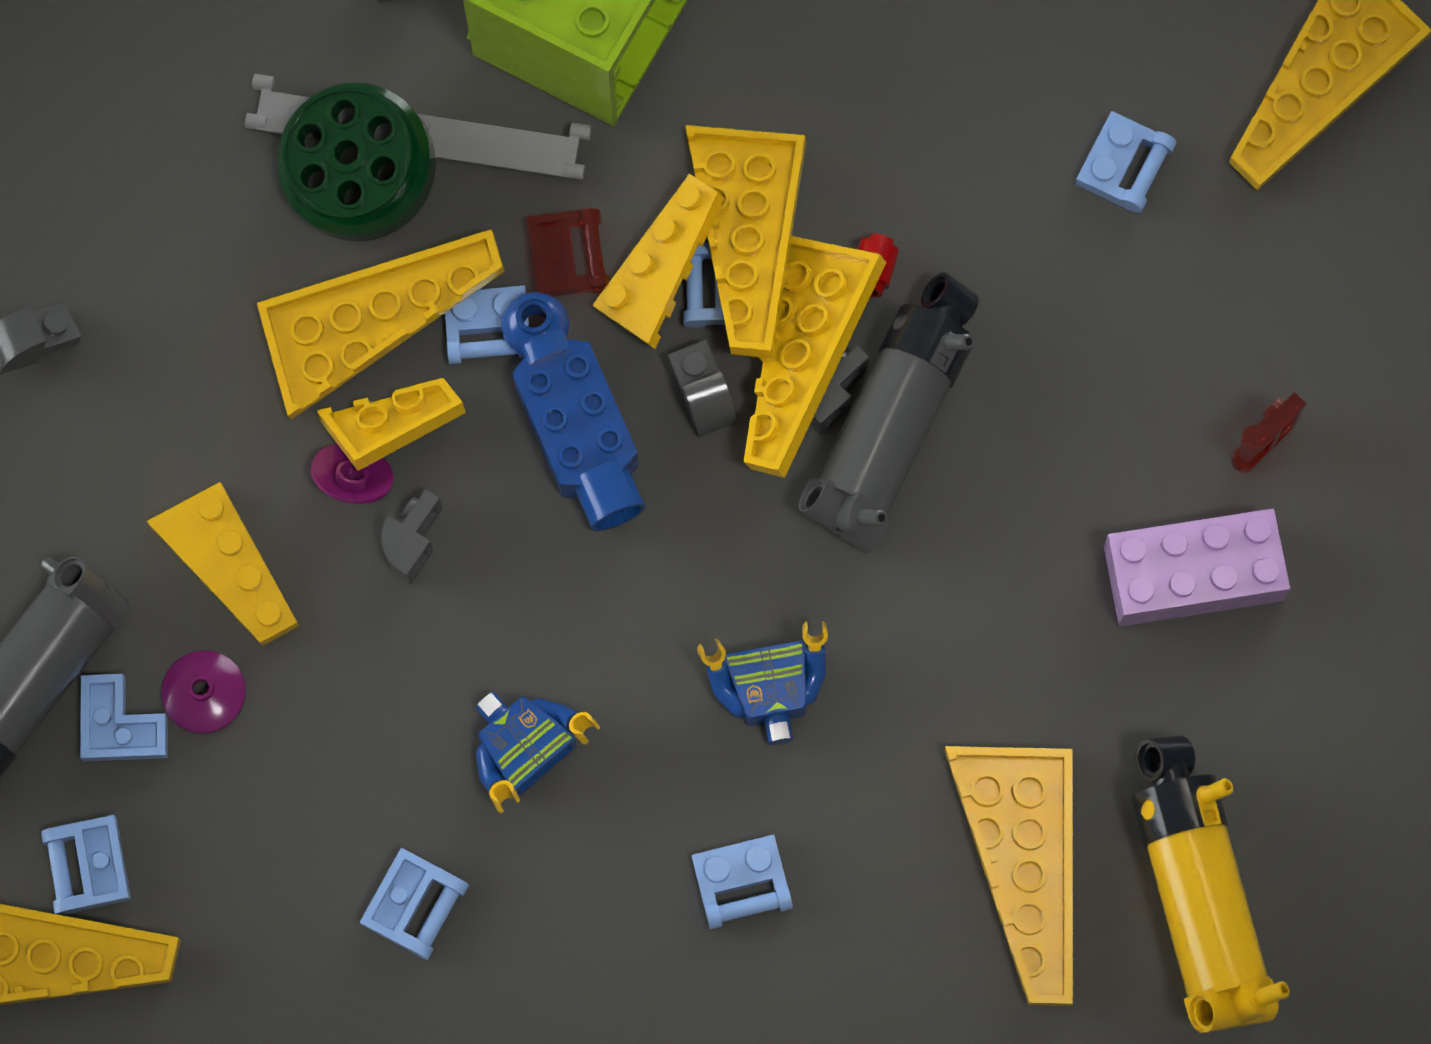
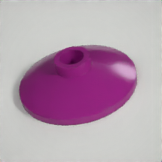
M338 444L329 445L318 451L311 464V476L315 484L328 496L346 503L368 504L379 501L390 492L394 481L393 470L384 457L357 471Z
M196 651L181 657L170 667L162 683L161 697L166 713L176 725L189 732L207 734L227 727L236 719L245 702L246 686L241 671L231 659L218 652ZM200 682L209 684V689L204 695H196L194 693L195 686Z

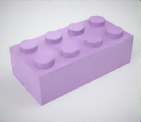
M1274 508L1108 534L1104 544L1119 627L1284 601L1290 591Z

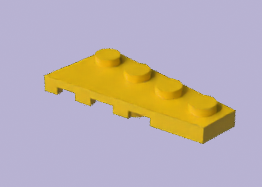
M689 174L592 306L653 349H656L661 338L658 334L665 317L670 318L677 302L673 299L682 279L687 281L693 268L691 264L693 255L698 246H703L724 201V197L710 186Z
M221 482L147 520L148 525L167 543L172 551L198 576L201 582L213 592L262 646L299 627Z

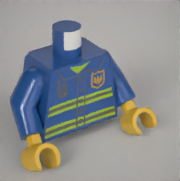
M806 621L802 626L803 640L726 654L721 642L714 638L718 646L717 652L714 655L706 656L701 644L698 645L697 652L702 661L708 665L706 671L716 699L734 717L744 718L747 726L765 724L769 745L784 744L794 739L790 719L805 715L806 706L816 701L825 679L826 648L823 644L827 641L828 630L826 623L822 621V633L819 636H811L807 633L808 624Z
M491 692L477 704L475 709L489 723L478 734L481 742L476 750L479 780L489 793L499 813L504 812L501 803L507 798H514L518 804L520 802L519 796L577 747L576 739L571 733L582 744L586 745L589 743V740L583 734L584 731L590 727H595L597 730L600 729V725L589 713H578L566 705L541 698L530 701L524 696L507 707L495 692Z

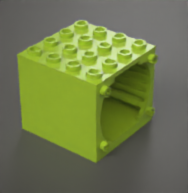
M463 0L469 30L467 39L471 41L474 56L614 127L688 0Z

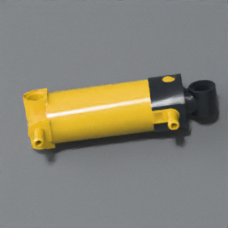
M1184 736L1145 739L1139 743L1136 749L1135 763L1142 778L1151 781L1153 786L1134 794L1132 802L1144 846L1148 849L1187 994L1184 1002L1191 1025L1197 1031L1207 1033L1270 1022L1278 1013V1001L1287 998L1290 991L1288 985L1283 981L1273 983V980L1267 976L1227 831L1228 823L1221 798L1232 794V782L1226 778L1216 782L1215 776L1211 774L1190 777L1195 767V750L1192 743Z

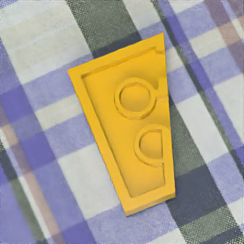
M444 378L397 389L392 394V397L374 402H369L368 397L353 401L354 407L332 412L331 407L317 410L320 422L357 471L466 413L462 400Z

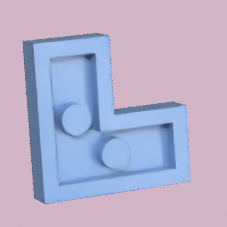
M124 674L81 675L80 758L83 762L168 758V717L165 713L126 715V677Z

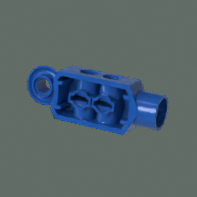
M530 292L522 294L510 302L503 313L501 323L503 337L509 346L525 356L512 373L515 389L562 497L579 498L593 531H604L620 526L640 515L646 508L632 476V473L639 466L637 450L590 343L567 339L570 323L564 306L558 299L547 293ZM531 315H541L546 319L541 326L536 328L528 327L524 324L525 320Z

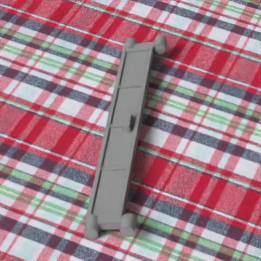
M254 74L252 89L260 90L261 95L257 114L247 113L245 129L282 135L291 116L310 97L273 92L275 88L274 76ZM347 107L340 112L338 116L339 124L349 123L354 118L355 107ZM418 114L431 135L436 159L570 180H584L586 165L577 164L576 161L580 140H591L592 125L572 122L570 135L566 137ZM383 123L379 125L375 130V140L386 139L391 134L392 124ZM313 131L308 134L306 139L321 141L322 132Z

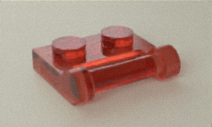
M587 208L528 216L537 292L547 293L553 297L584 292L602 293L610 282V276L605 273L598 227L602 223L600 210L597 208ZM580 227L583 230L589 275H576L570 228Z
M1296 392L1286 401L1280 397L1277 398L1264 412L1263 417L1265 418L1258 426H1249L1244 430L1240 441L1241 446L1235 450L1232 456L1233 467L1242 473L1253 470L1295 428L1307 402Z

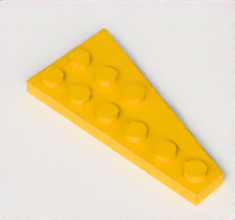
M1318 0L1287 54L1278 74L1265 94L1256 114L1239 141L1229 163L1258 191L1430 36L1431 29L1401 0Z
M685 125L695 178L710 186L724 197V201L707 238L731 355L772 358L805 155L806 137L805 135Z
M492 229L258 302L259 314L286 412L290 420L300 415L505 272Z
M795 236L791 237L772 358H759L763 364L761 377L757 378L754 393L758 396L755 414L750 417L744 463L751 470L785 478L886 265V261L880 254Z
M945 746L944 751L1028 1005L1072 1006L1073 749Z
M0 904V1005L172 982L181 939L169 935Z

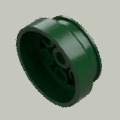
M344 83L316 93L294 112L285 126L279 142L277 170L279 181L287 200L294 210L310 225L324 234L337 239L369 241L394 233L411 221L420 211L433 186L436 156L434 144L426 125L413 108L401 97L388 89L373 84ZM355 107L354 118L349 123L339 124L338 116L344 108ZM383 123L392 124L391 134L386 139L375 140V130L379 125ZM313 131H321L322 139L320 143L313 148H306L305 140L308 134ZM349 147H358L357 159L351 164H342L341 156L343 152ZM386 163L395 164V172L390 179L385 181L378 180L377 174L382 165ZM316 171H324V182L317 188H309L308 179L311 174ZM353 187H360L362 193L358 202L346 205L344 202L346 192Z

